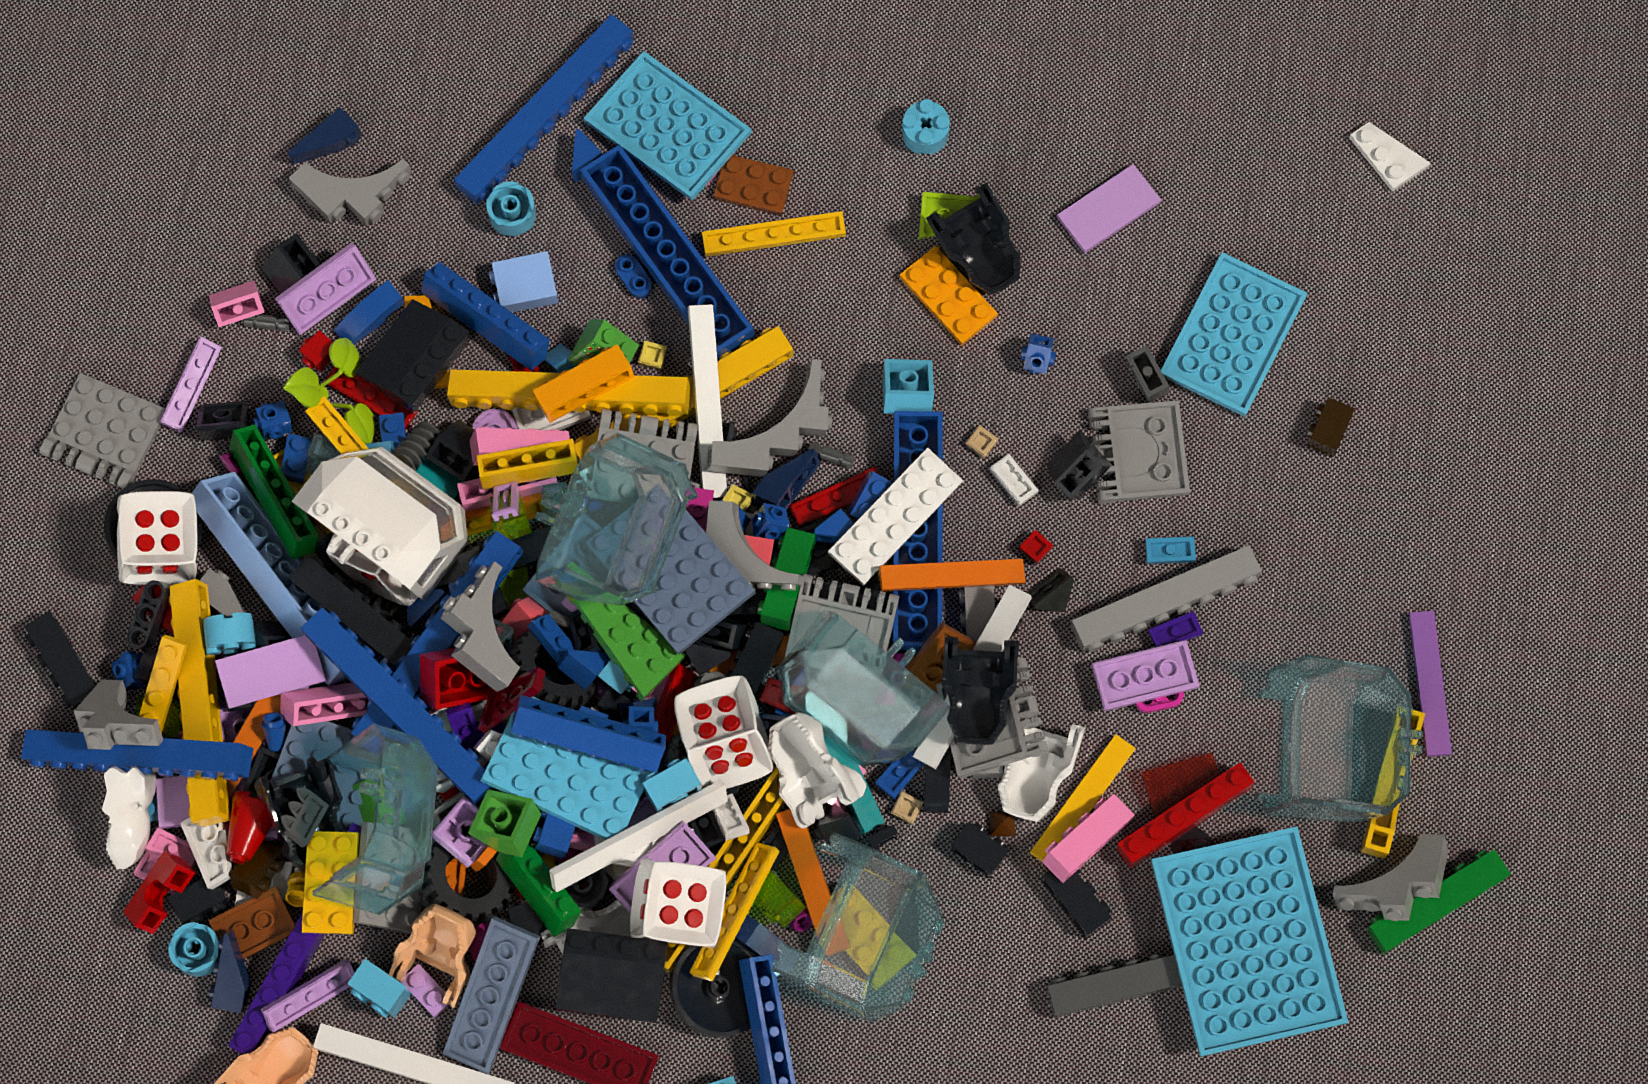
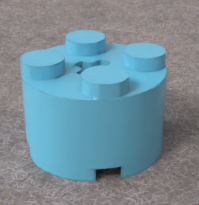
M929 99L917 102L907 109L903 117L902 136L908 149L916 154L929 153L930 155L939 152L946 145L950 126V119L946 110Z
M512 181L497 185L486 202L489 219L495 230L503 236H517L531 229L536 218V208L530 190Z
M232 613V616L219 614L203 620L206 655H217L221 652L231 654L239 653L238 650L251 651L256 649L251 613Z
M195 922L184 924L174 932L169 943L168 952L170 959L176 967L189 976H206L214 971L216 961L220 960L221 951L218 950L220 939L210 927ZM195 945L200 947L198 954L193 953Z

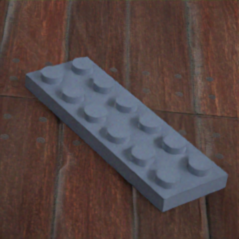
M494 916L491 919L442 1053L443 1055L486 1074L491 1072L539 942V935Z

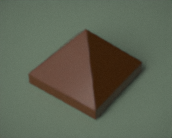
M990 812V837H1015V816L1006 812Z

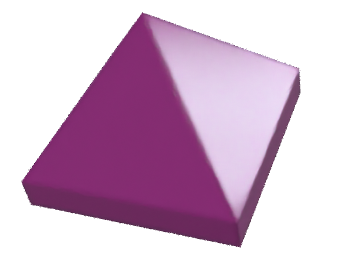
M232 453L223 454L219 457L226 474L232 472L236 474L243 473Z

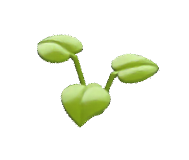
M346 337L333 341L329 349L330 360L339 369L337 373L319 384L317 374L312 369L305 367L294 372L285 383L283 389L292 394L305 408L317 406L323 396L328 399L329 393L325 386L342 375L343 372L349 378L356 375L355 372L360 367V356L355 345ZM331 403L334 408L348 409L349 411L344 416L345 421L364 444L372 443L375 432V418L366 405L358 403L353 407L351 404Z

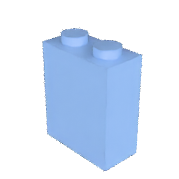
M548 251L492 262L493 271H489L491 285H496L498 292L493 293L494 300L510 312L559 303Z

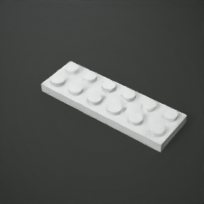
M927 448L828 551V554L864 586L879 570V566L884 565L957 489L963 480Z

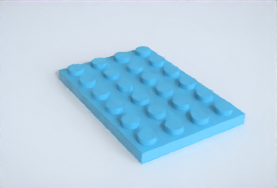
M645 51L638 56L583 118L586 124L616 146L620 144L628 155L691 201L694 200L752 133L750 127Z
M1222 252L1161 369L1165 379L1246 417L1308 293Z
M514 711L480 781L504 793L531 798L538 809L603 840H607L626 830L644 790L643 782L646 781L645 777L651 774L652 771H642L635 766L627 764L620 765L613 760L602 757L594 758L588 753L569 751L562 746L544 744L540 740L530 737H519L515 733H511Z

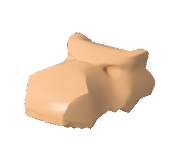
M438 904L428 906L414 920L411 936L399 943L394 953V960L389 975L402 982L408 970L412 968L416 958L454 976V980L446 991L442 1003L450 1004L452 1008H456L463 987L469 981L470 969L464 960V955L476 934L473 923L446 907Z
M294 1027L286 1028L268 1034L260 1047L252 1053L238 1056L214 1084H304L314 1075L318 1050L313 1049L311 1041Z

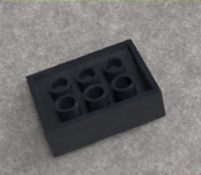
M412 299L355 374L414 414L471 341L470 331L451 318Z
M567 928L556 1010L657 1023L668 942Z

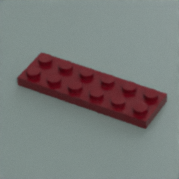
M518 1002L500 1046L502 1051L588 1084H649L660 1057L647 1050L522 1002Z

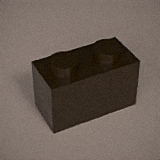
M1329 397L1325 404L1320 403L1315 414L1316 417H1319L1316 425L1311 424L1306 435L1307 438H1310L1307 446L1334 457L1355 408Z
M263 840L252 859L245 861L244 864H237L231 872L232 888L258 900L261 894L267 892L270 888L274 875L280 873L284 867L285 860L282 848Z

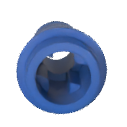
M269 713L263 717L261 726L268 750L280 751L283 748L286 720L283 719V715L280 713Z

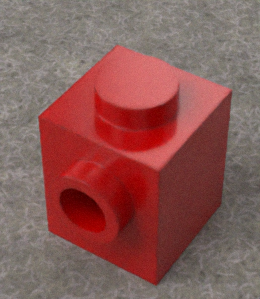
M320 330L312 338L308 337L305 339L299 350L303 357L301 359L303 364L310 369L315 368L319 373L331 362L329 349L333 342Z

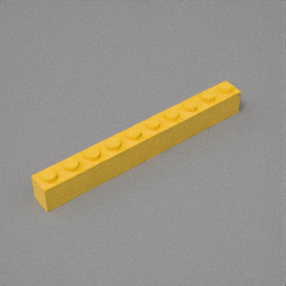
M779 326L774 329L768 328L764 330L757 339L753 341L751 339L747 340L739 346L738 350L726 352L719 357L717 365L720 399L794 357L793 348ZM685 376L688 377L691 387L688 414L672 416L668 413L648 415L643 412H633L632 414H636L634 433L639 431L641 415L658 418L656 436L661 434L663 419L669 420L670 429L677 425L678 421L682 422L696 414L693 376ZM621 413L622 420L619 430L628 431L630 414ZM614 421L610 423L609 429H613ZM599 427L596 428L593 434L588 437L583 435L574 442L576 456L583 469L594 463Z
M451 369L447 397L451 406L457 408H467L468 406L490 409L491 407L513 410L516 407L536 411L541 408L536 402L532 390L536 389L539 384L549 382L558 377L560 373ZM634 375V378L573 411L581 413L589 410L601 413L602 409H608L614 412L619 411L623 414H632L633 412H643L648 415L668 413L672 416L688 414L691 387L688 377Z
M193 579L171 585L169 603L172 608L171 626L174 630V638L188 643L178 677L179 688L177 690L181 706L179 717L183 728L182 739L223 742L215 655H206L203 620L211 616L208 585ZM196 774L195 778H187L186 791L189 795L190 804L188 814L191 823L206 827L230 821L227 780L223 779V776H217L216 780L201 778V775Z
M777 766L743 815L749 827V834L725 841L716 854V859L708 866L726 871V890L749 858L756 843H759L776 818V814L785 805L784 800L779 795V778L781 774ZM668 943L666 972L670 974L676 960L689 945Z

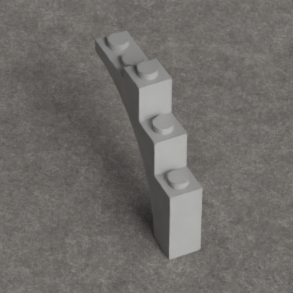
M812 359L808 364L805 384L799 400L793 410L781 422L766 432L751 438L731 442L712 441L708 448L707 471L764 477L772 469V455L794 457L797 451L802 448V435L823 437L827 430L831 429L832 416L828 415L829 407L822 406L824 393L820 391V383L824 381L825 370L821 368V360Z

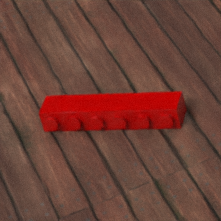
M1239 762L1118 842L1116 850L1128 867L1132 869L1250 791L1255 781L1242 763Z

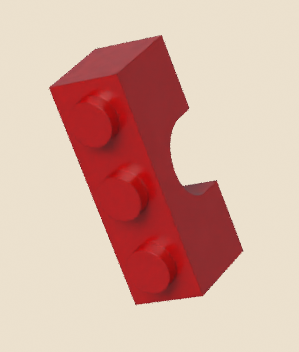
M164 850L123 913L135 927L154 934L167 916V912L163 908V900L167 892L173 889L182 893L196 872L183 858Z

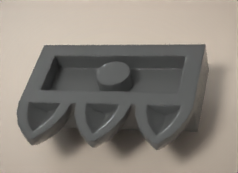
M296 788V794L300 802H288L293 816L283 815L280 818L285 828L283 833L301 847H305L310 842L329 805L309 789Z

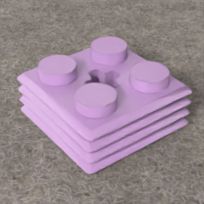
M464 796L434 829L431 837L464 866L469 867L488 845L473 836H464L462 834V829L466 827L470 829L479 810L478 806Z

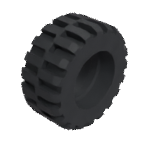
M530 630L519 636L507 652L511 659L520 667L514 678L540 667L558 681L559 684L554 683L544 676L543 688L534 696L539 700L578 710L580 706H585L595 693L594 690L597 688L598 683L597 677L586 690L583 689L558 668L556 661Z
M469 828L462 829L464 836H470L468 834ZM437 841L421 859L418 866L420 870L416 874V881L420 882V885L417 887L418 895H424L425 899L422 901V904L425 908L432 904L446 907L470 920L474 928L478 927L481 923L486 924L494 916H497L511 900V893L515 890L516 886L496 861L499 854L497 851L482 868L487 880L485 894L477 899H469L458 895L452 890L446 879V866L452 859L456 858Z

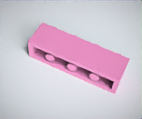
M475 428L469 441L473 465L478 466L476 455L568 440L570 436L569 431H559L557 429Z
M556 477L518 483L519 498L540 492L542 498L560 493ZM480 478L457 484L465 512L492 505L493 488L483 490ZM504 490L500 491V503L503 502Z
M353 683L281 693L280 714L292 726L358 717L366 713L368 710L367 704L370 700Z
M1115 794L1107 800L1103 797L1093 807L1095 811L1092 814L1086 812L1077 821L1080 824L1075 829L1072 826L1068 828L1061 836L1063 840L1059 844L1054 841L1045 850L1047 856L1042 861L1043 864L1062 883L1117 835L1134 817L1135 814Z

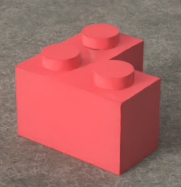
M529 595L523 600L521 598L515 600L509 607L511 609L510 612L498 621L499 626L496 632L501 643L508 651L519 636L530 630L528 625L531 621L550 614L548 610Z

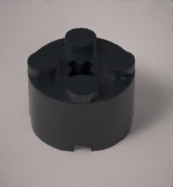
M602 868L564 889L581 911H595L605 902L608 896L609 881L606 872ZM584 880H587L589 887H584L583 890H580L578 883L582 884Z

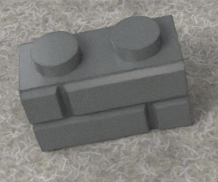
M1147 345L1126 356V363L1148 403L1170 392V387Z

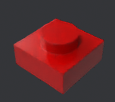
M1035 529L1019 546V550L1037 565L1054 545Z

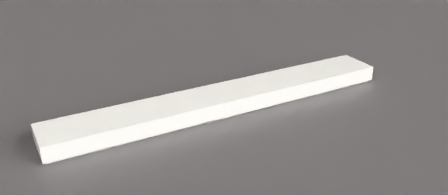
M713 305L688 306L696 424H698L697 438L702 489L714 490V498H723L727 493L726 473L707 471L708 448L712 441H723Z
M1009 585L973 650L1002 652L1004 640H1009L1032 596ZM948 695L913 755L915 759L934 769L939 765L954 738V734L947 721L950 706Z
M719 780L550 869L552 888L558 892L668 834L681 821L687 824L728 802L725 783Z
M322 1023L313 1045V1049L426 1084H515L508 1080Z

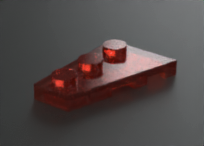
M1213 752L1141 772L1154 819L1219 776Z

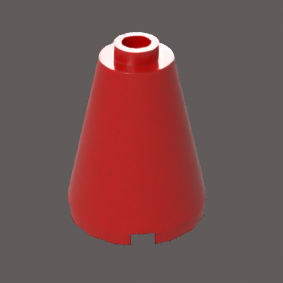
M247 791L234 792L231 805L226 853L230 856L231 861L238 864H244L245 861L252 859L273 826L265 803L262 802L259 796L258 798L249 797L251 792Z

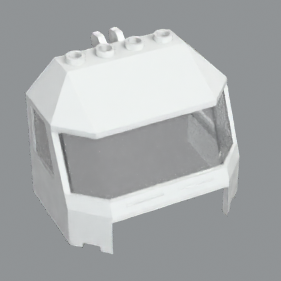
M383 447L350 451L330 460L322 461L292 500L295 505L311 518H315L338 535L326 549L328 554L332 555L345 540L350 545L340 555V563H346L357 549L424 602L457 560V555L461 554L469 544L465 509Z

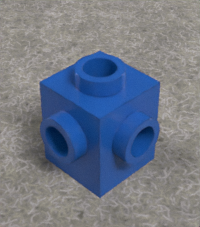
M1031 333L1028 346L1023 345L1021 359L1025 360L1023 369L1035 374H1047L1048 366L1054 365L1056 352L1052 351L1054 338Z
M284 400L273 404L266 403L256 408L257 418H254L253 422L259 432L262 433L264 440L270 438L277 439L284 434L292 432L291 419Z
M764 503L753 516V536L774 539V544H777L780 536L786 533L787 528H789L790 521L787 518L786 508Z
M127 651L120 654V658L111 663L116 680H123L126 690H137L146 685L132 677L143 653Z
M629 706L627 719H623L622 723L658 733V721H654V707Z

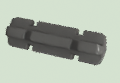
M264 314L243 319V324L246 327H254L255 325L257 328L276 330V328H279L280 331H289L291 324L287 317L280 316V318H277V316Z
M811 442L808 450H816L821 460L837 465L841 463L846 468L853 466L855 457L852 454H842V451L827 446L821 447V444Z

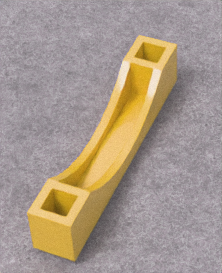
M1401 706L1396 713L1360 850L1361 853L1385 859L1389 854L1405 781L1425 716L1423 712Z

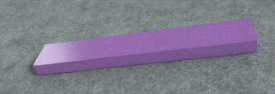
M1434 611L1410 612L1408 615L1420 712L1425 713L1422 728L1426 757L1451 756L1452 749Z

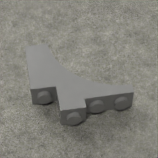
M401 159L389 169L375 175L362 178H341L322 173L305 162L289 177L292 187L329 223L343 217L348 208L368 226L371 223L377 222L382 217L384 208L381 201L389 199L396 187L405 184L409 180L412 171L410 165L404 159Z
M709 501L706 534L754 590H756V584L759 589H772V585L781 586V590L796 591V587H804L803 576L777 570L765 563L753 551L741 527L738 504L728 501Z
M493 562L488 566L483 565L475 574L476 581L474 584H470L464 593L455 598L450 597L443 606L445 611L440 618L461 634L454 643L456 648L451 656L498 692L509 686L520 667L508 655L496 632L492 613V598L494 586L502 567Z
M101 680L74 710L79 730L84 734L88 749L110 750L114 744L159 746L163 742L158 719L135 716L124 710L129 699L123 680Z
M1420 834L1411 853L1388 873L1364 883L1334 886L1333 897L1337 909L1367 910L1370 912L1382 911L1385 920L1409 921L1414 897L1439 898L1449 851L1445 835Z

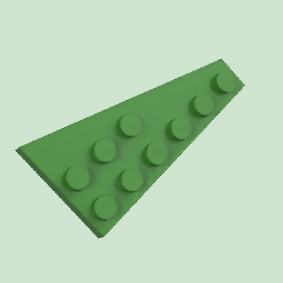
M573 562L557 576L555 581L570 603L577 606L582 613L580 616L585 624L589 623L594 630L593 635L612 662L621 668L625 674L624 679L628 684L633 685L638 692L636 696L642 702L684 659L686 653L682 652L678 655L660 632Z

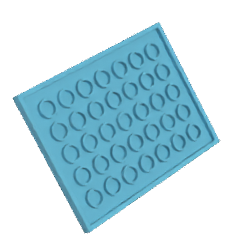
M1298 827L1151 859L1200 1057L1349 1023Z

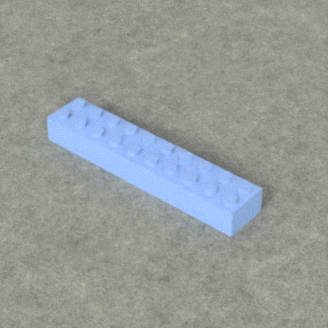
M235 472L201 480L191 493L195 496L196 512L291 638L303 636L301 627L322 606L288 578L302 562L301 558L291 559L267 514ZM342 622L339 623L344 629L348 628ZM357 636L358 639L356 641L363 647L365 642ZM317 648L326 679L325 683L329 686L348 679Z

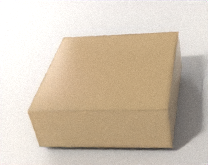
M979 425L965 442V446L985 459L999 438Z
M901 791L891 811V815L913 825L924 802Z

